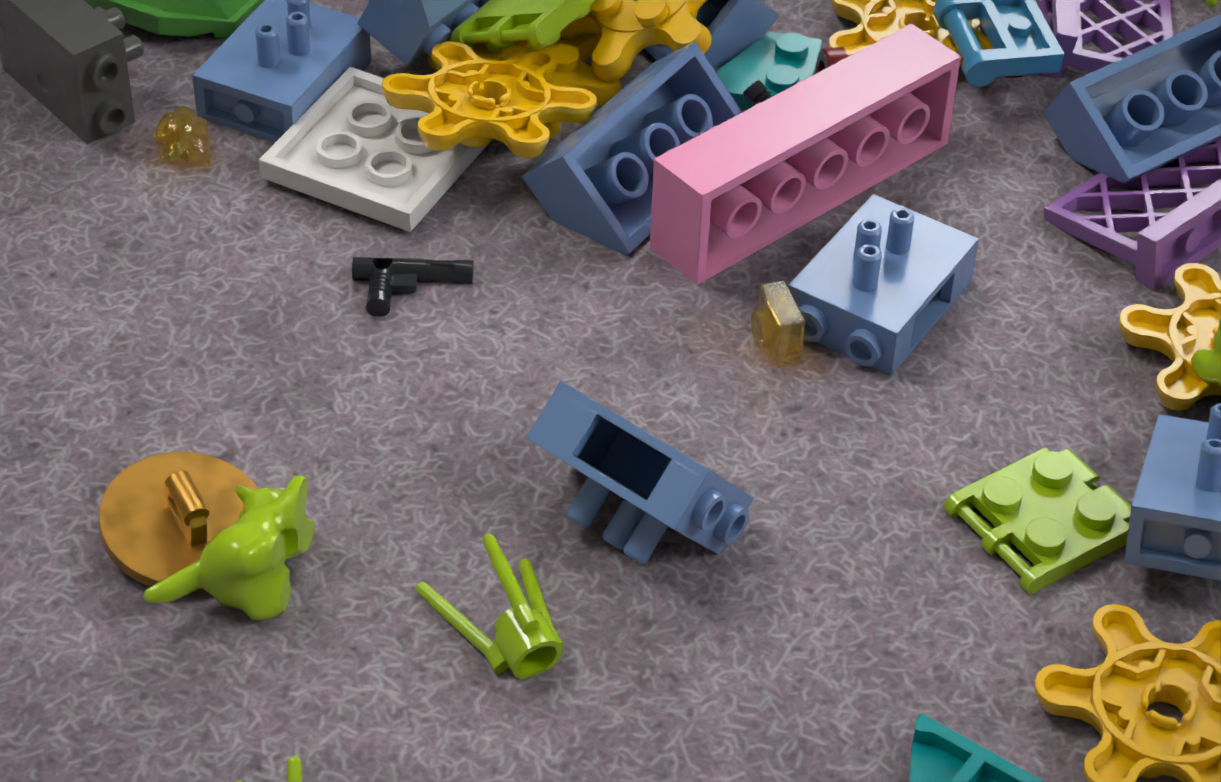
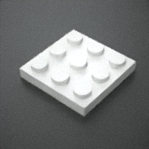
M349 67L259 159L260 178L411 232L486 146L469 147L459 142L453 148L444 151H436L425 147L418 133V121L429 113L420 110L398 109L390 106L382 91V81L384 78Z

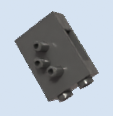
M0 0V56L3 70L86 144L108 134L117 133L125 126L135 122L127 62L141 57L144 53V46L141 40L134 35L124 39L123 33L119 29L124 27L125 18L122 12L115 7L105 11L101 7L92 8L84 0Z

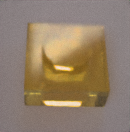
M784 281L762 284L760 286L758 311L753 312L751 315V329L754 341L758 348L767 347L777 368L800 364L805 320Z

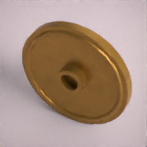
M168 452L141 459L120 472L111 481L102 497L99 511V533L102 544L111 560L124 573L136 581L151 587L192 563L199 561L204 548L212 538L240 519L243 504L235 492L236 486L242 485L251 490L259 488L244 472L235 466L205 454ZM202 588L191 593L206 592V590Z

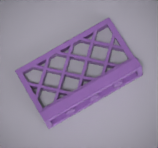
M1037 0L1040 11L1064 52L1060 72L1040 73V76L1062 78L1067 66L1093 72L1173 36L1170 0H1151L1152 2L1146 5L1140 0ZM1115 1L1127 12L1120 14L1108 3ZM1090 10L1103 22L1096 24L1083 13ZM1141 22L1155 33L1147 36L1134 24ZM1117 32L1130 44L1123 46L1109 34ZM1092 42L1106 54L1082 49V45Z
M1221 138L1167 163H1175L1176 167L1157 168L1125 184L1100 172L1044 208V219L1058 229L1136 265L1135 279L1152 291H1156L1174 278L1176 270L1181 265L1197 263L1221 247ZM1216 162L1217 166L1186 167L1185 163ZM1190 184H1212L1207 188L1191 189ZM1180 185L1181 188L1149 190V186ZM1114 186L1139 187L1140 190L1108 192ZM1176 207L1172 211L1165 213H1154L1153 208ZM1143 209L1144 213L1112 215L1111 210ZM1076 210H1102V215L1079 216L1073 212ZM1138 232L1137 240L1133 241L1118 233Z

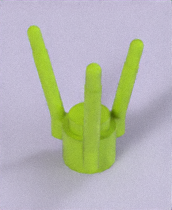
M486 534L482 542L512 608L503 612L495 622V642L488 638L427 583L420 582L417 584V593L485 655L496 674L510 668L515 677L526 679L551 669L561 658L564 643L553 627L530 560L525 558L521 559L518 563L529 606L494 535Z

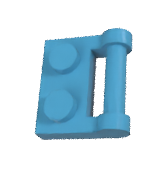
M938 0L935 3L933 14L939 26L948 30L963 59L961 65L962 72L970 85L974 87L986 86L996 77L1031 76L1039 73L1060 72L1064 52L1035 0ZM968 20H979L993 49H982Z

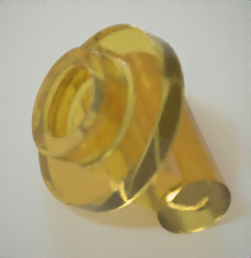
M186 106L178 107L173 113L166 112L160 119L154 134V142L159 144L158 154L160 158L173 162L179 157L188 161L191 168L209 166L211 155L206 120L202 117H195L194 110Z

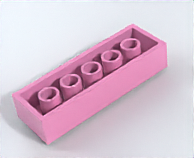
M910 24L857 53L838 61L817 74L796 83L777 95L754 105L737 116L710 128L708 131L678 147L666 151L654 159L650 249L698 285L947 145L961 56L913 24Z

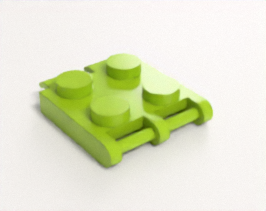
M489 0L453 30L451 41L466 44L471 48L476 43H485L487 50L490 52L506 49L518 40H527L531 49L544 48L558 41L561 37L560 32L572 21L586 16L591 11L590 5L596 0Z
M1046 447L952 493L943 504V509L953 519L960 516L982 538L981 547L990 556L998 554L1021 577L1019 585L1029 595L1126 545L1131 505L1112 487L1103 485L1098 488L1094 482H1098L1100 476L1071 449L1055 452L1049 451ZM977 508L996 528L991 529L972 509ZM1014 545L1035 566L1030 567L1029 565H1027L1010 548V546Z

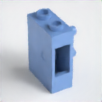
M264 0L192 75L197 117L276 142L349 67L364 71L371 64L370 34L357 24L360 19L359 17L312 4L309 0Z
M872 194L789 284L784 328L795 332L806 341L817 342L842 353L861 366H870L892 376L972 281L979 238Z
M561 380L526 436V439L588 476L566 513L567 518L583 528H587L594 520L610 491L624 498L604 530L602 537L603 540L620 550L623 549L624 554L640 564L648 561L668 526L719 554L726 544H732L739 538L748 523V508L754 500L752 496Z
M1221 403L1211 407L1209 422L1158 415L1131 505L1125 564L1221 581Z

